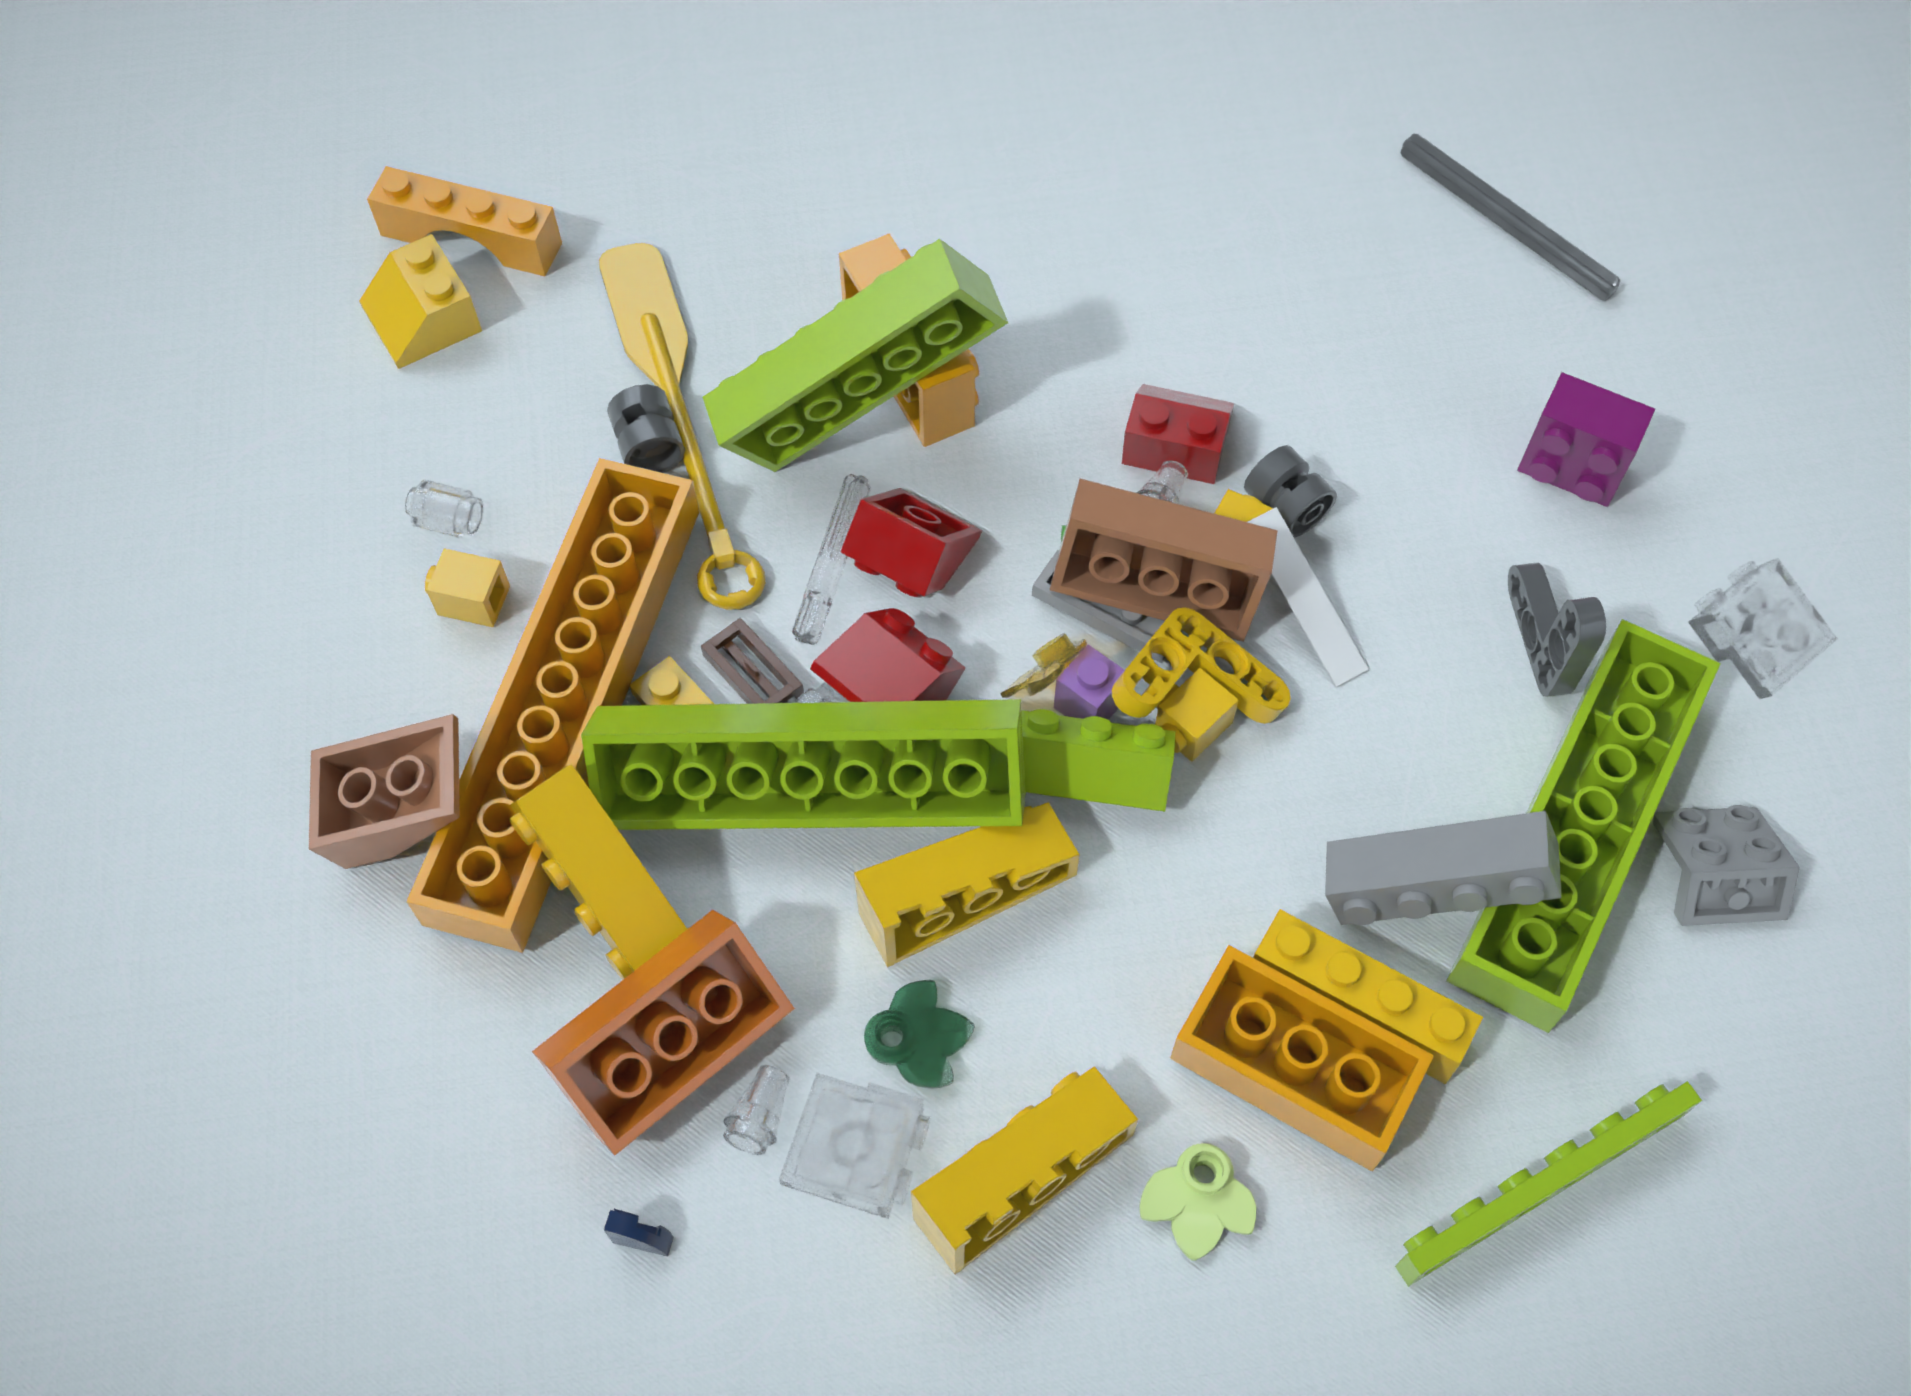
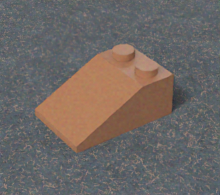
M454 714L311 750L309 850L344 869L393 858L460 817L458 717Z

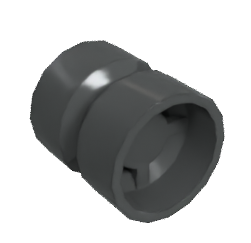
M649 384L635 385L622 390L612 398L608 404L607 412L615 436L618 439L617 443L624 464L664 473L675 467L683 459L685 448L664 390Z
M1284 445L1271 451L1257 463L1247 476L1244 489L1248 495L1257 498L1263 504L1273 509L1277 507L1295 538L1311 530L1329 513L1335 504L1337 493L1319 474H1308L1309 464L1291 446Z

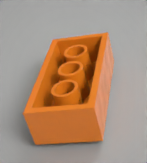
M711 910L535 1048L532 1053L593 1134L615 1156L795 1008L736 922L715 910Z

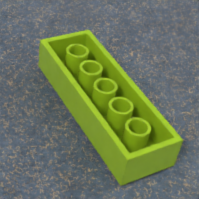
M939 238L932 244L918 249L914 256L893 270L879 275L871 285L853 297L840 301L832 311L814 323L800 328L793 337L775 349L761 354L754 363L736 375L725 378L718 387L704 395L702 398L718 445L776 472L1008 324V320L989 275Z

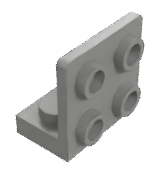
M1743 805L1704 810L1680 808L1676 811L1656 812L1654 814V826L1682 869L1674 914L1681 926L1788 920L1800 867L1757 808Z

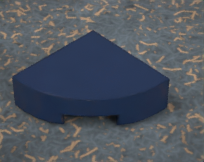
M615 1208L614 1211H609L604 1231L612 1243L668 1257L674 1238L668 1229L661 1225L653 1227L638 1223L639 1216Z

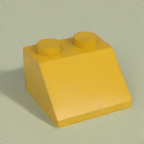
M433 234L389 252L359 300L361 307L398 369L482 332L471 296Z

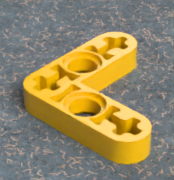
M1186 607L1177 608L1168 616L1116 680L1111 689L1115 705L1123 713L1135 718L1148 716L1163 700L1187 668L1193 673L1199 668L1203 669L1239 699L1237 709L1255 722L1271 723L1288 707L1291 700L1290 691L1280 677L1200 613ZM1180 630L1186 632L1188 634V637L1183 635V633ZM1204 646L1207 648V651L1204 652L1200 648ZM1152 653L1164 656L1170 662L1172 670H1164L1154 662ZM1214 657L1226 660L1232 666L1234 674L1221 670L1216 664ZM1243 678L1248 681L1246 685L1241 682ZM1141 679L1150 684L1142 695L1134 690ZM1261 694L1264 695L1268 700H1264L1261 697Z

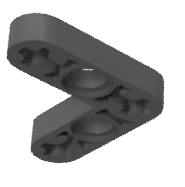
M1537 562L1512 565L1508 572V592L1538 689L1545 697L1571 694L1576 689L1604 641L1606 635L1604 608L1597 597L1566 600L1558 613L1543 566Z

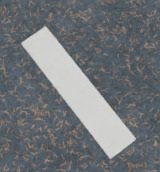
M1277 507L1248 521V523L1278 530L1271 574L1334 685L1338 687L1369 670Z

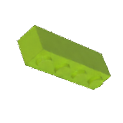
M1046 709L1021 710L1025 792L1165 812L1174 760L1176 731L1164 730L1160 726L1148 723L1137 726L1112 723L1098 716H1090L1083 719L1061 716Z

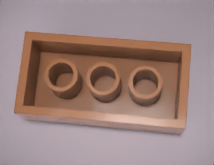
M1080 478L1060 545L1050 591L1164 621L1175 609L1182 607L1190 608L1200 613L1230 638L1244 642L1272 573L1278 530Z

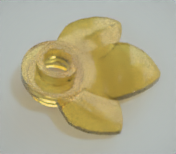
M1062 633L1050 640L1032 654L1038 665L1020 676L1000 695L1002 698H1008L1023 689H1026L1029 696H1034L1058 678L1076 658L1075 656L1085 649L1087 641L1082 639L1078 642L1077 640L1071 642L1066 633Z

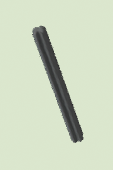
M1412 134L1404 141L1400 152L1402 157L1597 298L1606 301L1616 292L1621 282L1618 276L1419 134Z

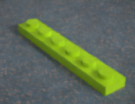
M1688 1081L1671 1092L1667 1090L1664 1084L1657 1086L1635 1101L1640 1111L1625 1120L1619 1112L1613 1113L1589 1130L1594 1139L1578 1147L1572 1139L1544 1157V1160L1549 1165L1544 1170L1532 1176L1529 1170L1524 1168L1497 1186L1503 1195L1485 1205L1479 1196L1451 1214L1456 1224L1438 1234L1433 1226H1429L1411 1237L1403 1244L1408 1253L1396 1264V1269L1407 1286H1411L1684 1117L1702 1099Z

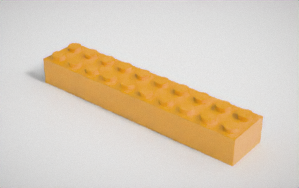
M599 458L459 779L460 817L436 832L407 898V904L422 926L523 953L552 881L542 867V863L547 861L548 858L535 841L528 846L511 824L510 818L516 813L510 804L571 763L589 787L581 734L597 706H622L630 687L629 684L633 680L699 515L693 480Z

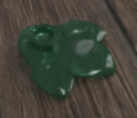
M934 980L915 981L901 987L896 991L889 1010H884L874 1015L867 1023L864 1031L866 1050L874 1060L884 1065H895L908 1083L917 1087L931 1089L942 1088L954 1082L952 1067L946 1057L952 1056L963 1048L975 1029L974 1023L965 1016L945 1008L936 1007L937 987ZM894 1031L902 1036L901 1043L894 1047L886 1046L881 1039L887 1032Z

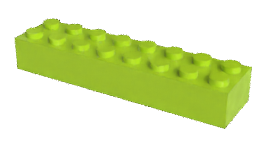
M1624 619L1620 621L1602 652L1526 812H1547L1559 844L1561 898L1542 900L1532 905L1516 903L1485 907L1480 910L1446 982L1547 1033L1552 1030L1567 1012L1721 663Z
M1021 699L597 706L581 734L589 789L618 830L1022 826L1026 792Z

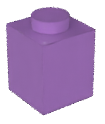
M1088 644L1056 679L1053 708L1068 717L1084 719L1090 716H1098L1109 720L1119 709L1114 703L1111 689L1125 670Z

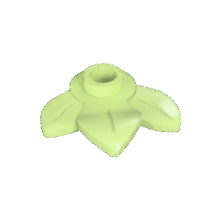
M1206 1143L1196 1144L1187 1148L1179 1157L1175 1167L1155 1172L1145 1186L1139 1205L1142 1220L1153 1222L1171 1221V1230L1178 1247L1192 1261H1197L1214 1249L1221 1238L1224 1228L1234 1233L1250 1235L1253 1232L1256 1221L1254 1197L1248 1188L1234 1178V1170L1230 1158L1217 1146ZM1201 1165L1209 1167L1214 1173V1180L1210 1183L1199 1182L1194 1176V1169Z

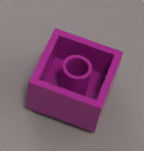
M1561 372L1517 471L1531 476L1536 481L1549 483L1576 494L1583 500L1608 507L1638 451L1656 409Z

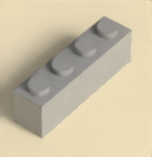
M1546 811L1327 842L1325 896L1341 925H1368L1374 921L1403 917L1418 919L1429 914L1460 910L1475 912L1485 907L1516 903L1532 905L1542 900L1561 898L1559 844Z

